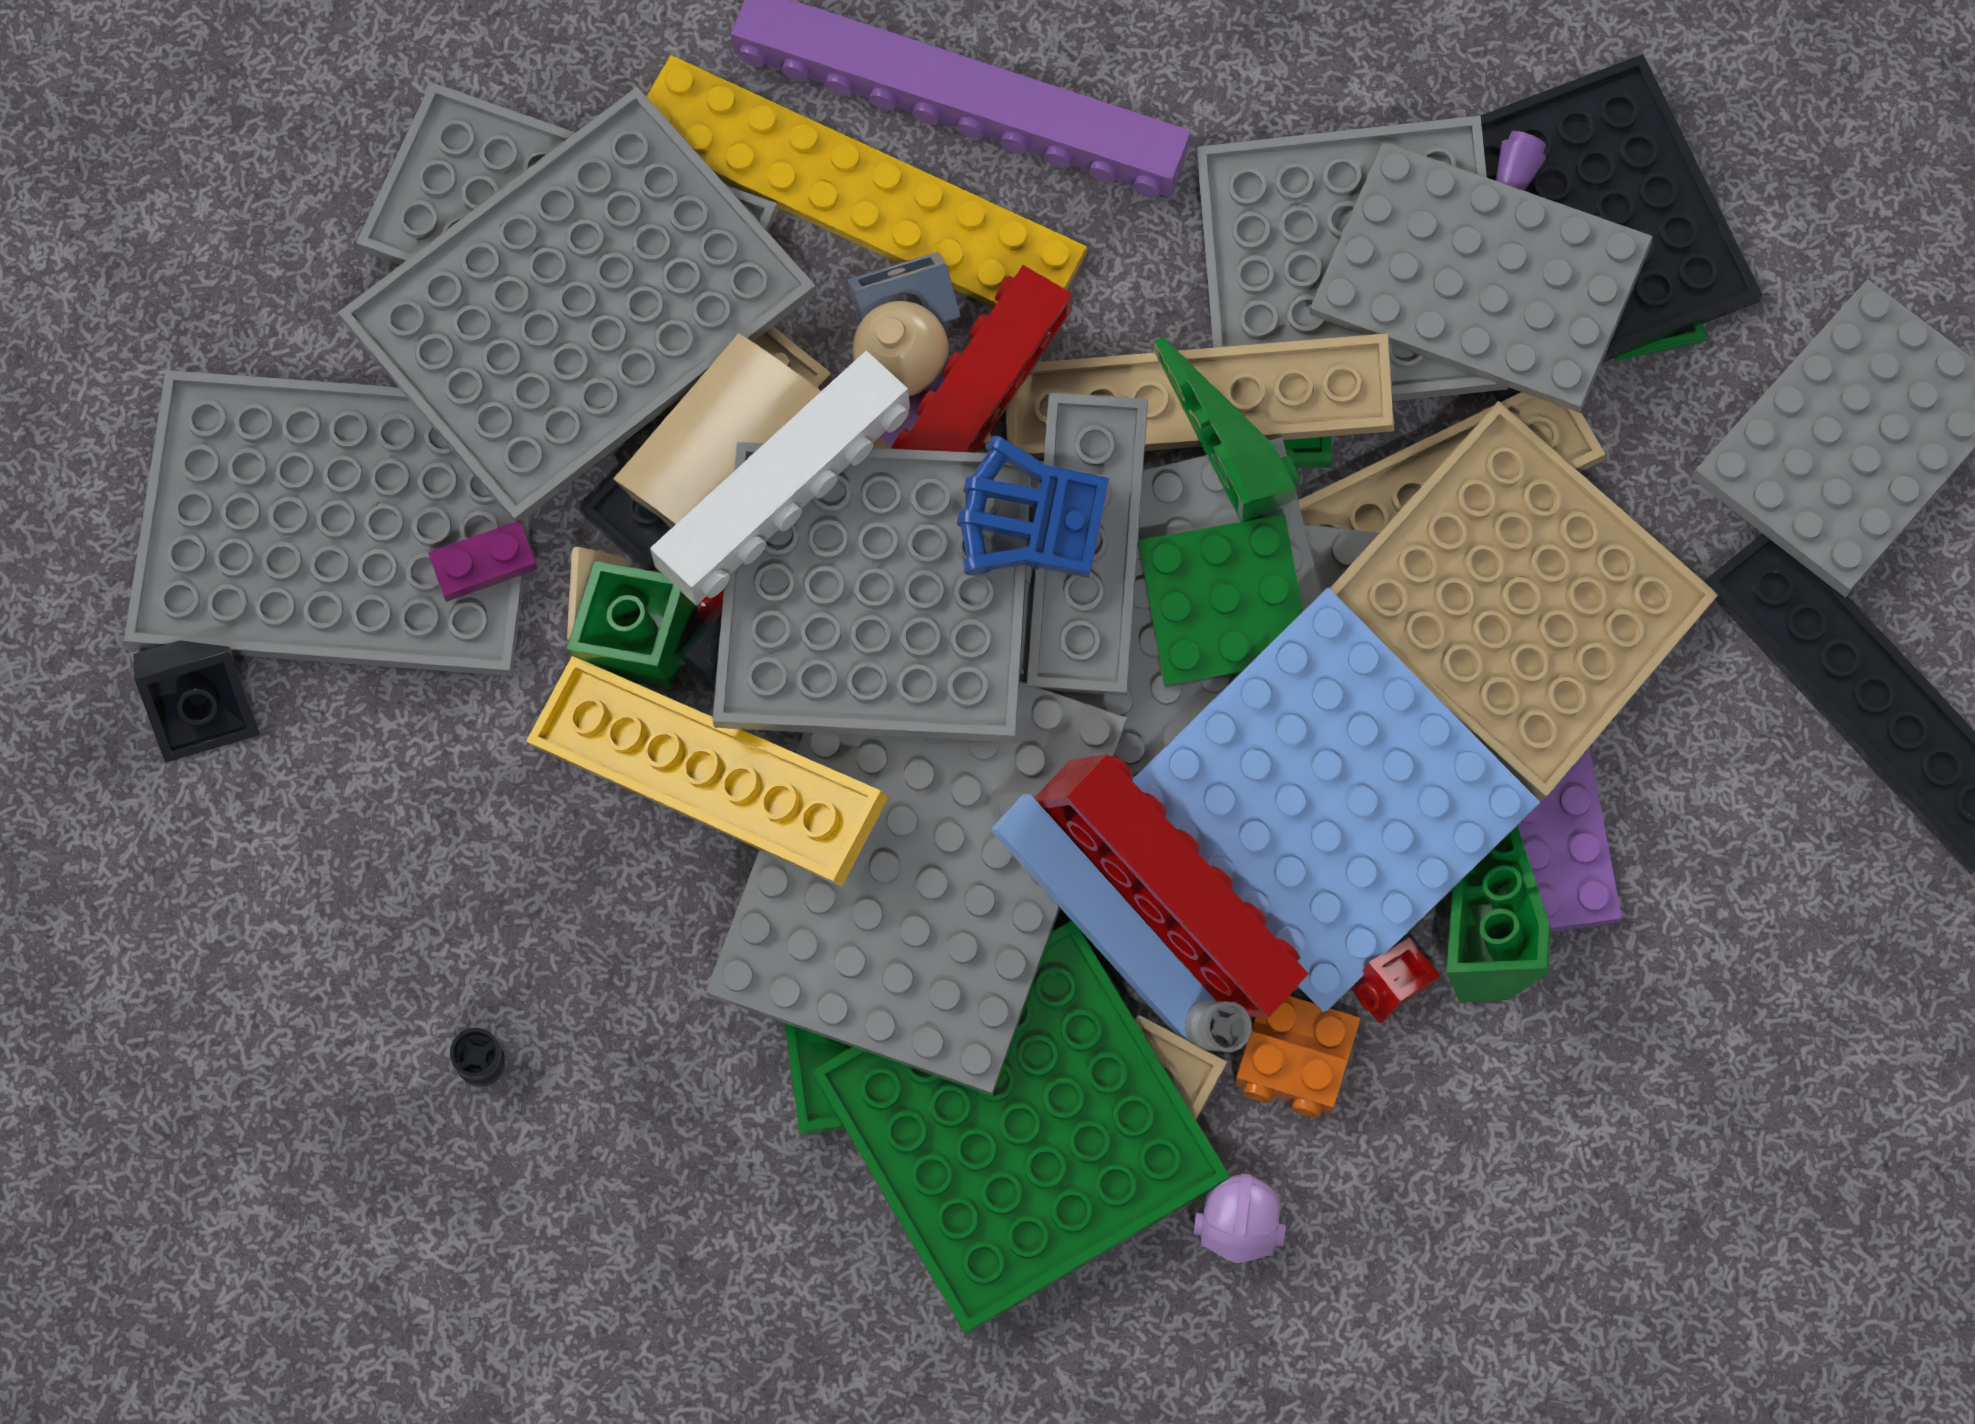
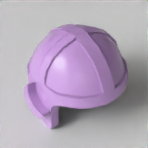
M1241 1173V1175L1230 1176V1178L1216 1185L1206 1194L1204 1213H1196L1193 1235L1201 1236L1200 1247H1206L1234 1263L1247 1262L1265 1256L1273 1257L1275 1246L1283 1247L1286 1230V1225L1279 1224L1280 1199L1270 1186L1250 1174Z

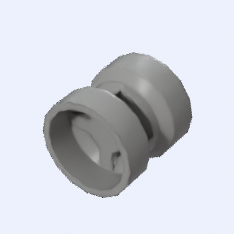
M1199 1002L1188 1011L1185 1019V1033L1188 1040L1206 1051L1234 1052L1241 1049L1248 1042L1251 1035L1252 1022L1250 1016L1243 1006L1235 1002Z

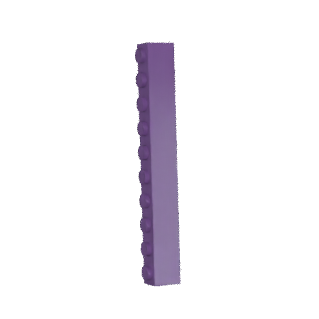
M745 0L730 34L734 54L738 55L741 61L750 66L762 67L766 64L781 69L784 75L796 81L803 82L809 78L824 83L827 89L838 95L849 96L851 93L868 98L874 106L884 110H893L896 107L912 112V115L917 120L926 124L936 125L938 122L954 126L959 133L968 138L981 139L984 136L999 141L1005 149L1014 153L1024 154L1026 151L1042 155L1047 162L1059 168H1069L1072 165L1087 170L1093 178L1101 182L1113 183L1117 180L1133 185L1135 191L1147 197L1155 198L1159 195L1172 197L1190 150L1191 130L794 0Z

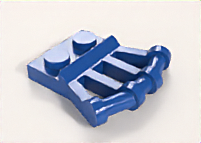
M993 436L986 446L989 452L972 477H967L965 480L963 491L968 494L965 510H960L958 514L957 525L962 530L967 556L962 561L965 575H980L996 569L1028 565L1037 570L1043 568L1089 578L1109 478L1045 465L999 436ZM1004 463H1010L1039 481L1041 487L1040 489L996 481L994 478ZM987 498L1035 506L1034 522L984 513ZM982 531L1030 540L1029 547L986 554Z

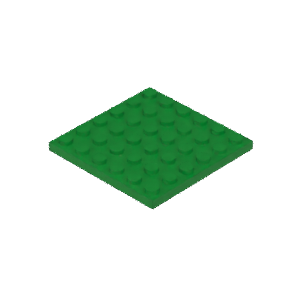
M1073 921L1051 932L993 1096L855 1047L849 1048L811 1070L965 1336L1201 1198L1216 1185L1230 1178L1080 929Z

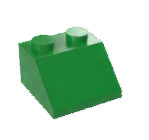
M594 561L566 650L576 657L629 681L673 688L681 659L675 653L688 639L698 605L696 606L660 572Z

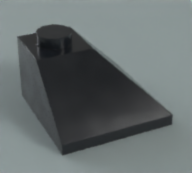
M180 640L133 654L134 680L165 763L260 735L230 647Z

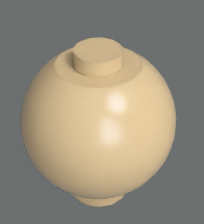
M892 301L876 307L862 319L853 339V358L855 361L865 351L869 352L908 388L909 396H914L930 388L942 375L948 360V338L939 319L927 308L909 301Z

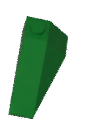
M1164 337L1155 340V355L1240 522L1254 520L1295 500L1297 489L1294 484L1300 482V477L1291 458L1288 455L1281 458L1274 444Z
M1518 825L1453 887L1446 973L1459 1002L1510 1000L1549 973L1551 927Z

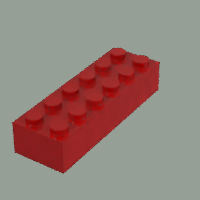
M1108 754L1069 760L1034 799L1216 1001L1235 1002L1243 1006L1250 1017H1270L1309 974L1298 962L1300 955L1296 949L1287 941L1276 938L1265 926L1267 919L1263 913L1254 905L1243 902L1232 890L1234 884L1230 877L1218 867L1210 866L1198 853L1200 846L1197 841L1187 832L1181 829L1177 830L1165 817L1167 811L1163 804L1153 795L1143 793L1131 780L1133 778L1132 771L1122 760Z

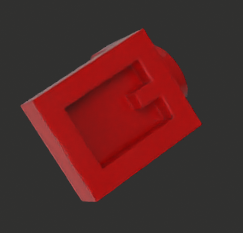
M1409 937L1391 948L1385 955L1381 954L1368 962L1362 970L1364 975L1351 987V990L1357 996L1360 1004L1372 1014L1376 1021L1383 1023L1390 1018L1400 1005L1431 987L1441 975Z

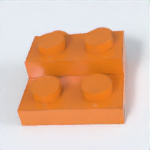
M1288 996L1270 1017L1255 1018L1238 1070L1235 1086L1244 1088L1243 1095L1258 1102L1271 1103L1273 1098L1292 1103L1291 1109L1303 1116L1320 1118L1321 1113L1332 1115L1361 1018L1331 1008L1323 1012L1314 1003Z

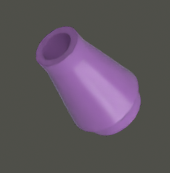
M1512 131L1508 140L1502 141L1495 181L1525 191L1546 160V156L1543 154L1546 144L1533 135Z

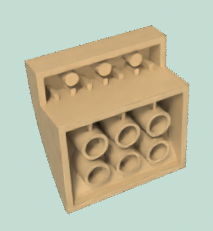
M738 333L614 477V480L633 500L659 516L672 529L734 472L737 442H767L814 399L821 390L763 348ZM880 438L873 442V448L892 449Z

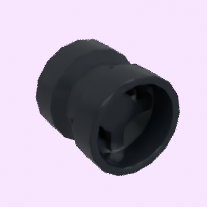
M469 1028L460 1032L453 1039L450 1047V1060L459 1076L467 1084L476 1087L488 1086L499 1079L505 1068V1055L497 1039L489 1031L482 1028Z

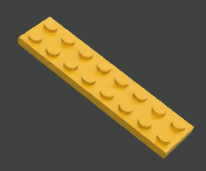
M574 656L568 662L526 740L530 745L840 887L843 886L889 798L879 789L744 730L714 728L712 716Z

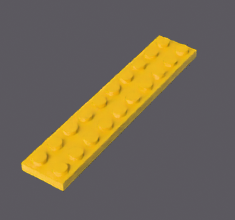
M672 55L668 58L646 96L722 182L741 191L775 202L778 208L896 263L906 262L938 252L947 265L953 289L993 308L997 303L995 301L996 292L1003 280L1008 275L1014 278L1022 265L1067 290L1087 254V246Z

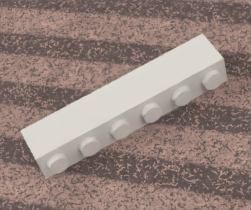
M865 351L650 548L655 567L696 606L706 596L713 598L718 595L730 580L729 575L742 563L748 565L756 560L764 551L766 541L778 530L786 531L793 526L801 516L802 508L811 499L825 496L838 480L837 475L850 463L857 465L862 462L871 452L873 442L885 431L891 433L903 424L910 409L908 388L869 352Z

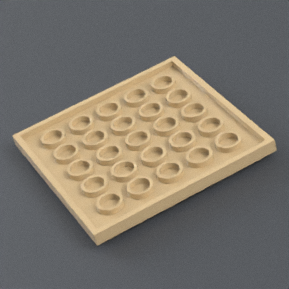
M1499 401L1330 587L1333 593L1540 802L1549 795L1717 597L1716 593Z

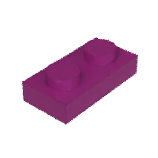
M520 520L428 553L446 602L538 569Z

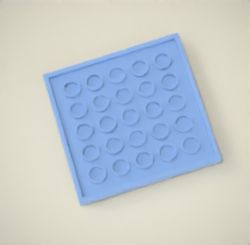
M1329 587L1132 779L1143 793L1153 795L1163 804L1167 811L1165 817L1177 830L1181 829L1187 832L1197 841L1200 846L1198 853L1210 866L1218 867L1230 877L1234 884L1232 890L1243 902L1254 905L1263 913L1267 919L1265 926L1276 938L1287 941L1296 949L1300 955L1298 962L1309 973L1298 987L1323 1012H1326L1364 975L1362 970L1368 962L1381 954L1385 955L1540 803Z

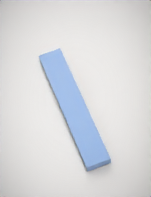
M1023 794L990 831L1171 1031L1189 1041L1185 1033V1019L1188 1011L1199 1002L1216 1000L1032 795Z

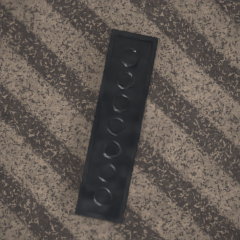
M1762 533L1704 581L1716 593L1715 601L1968 873L1972 875L1975 872V731L1848 596L1845 598Z

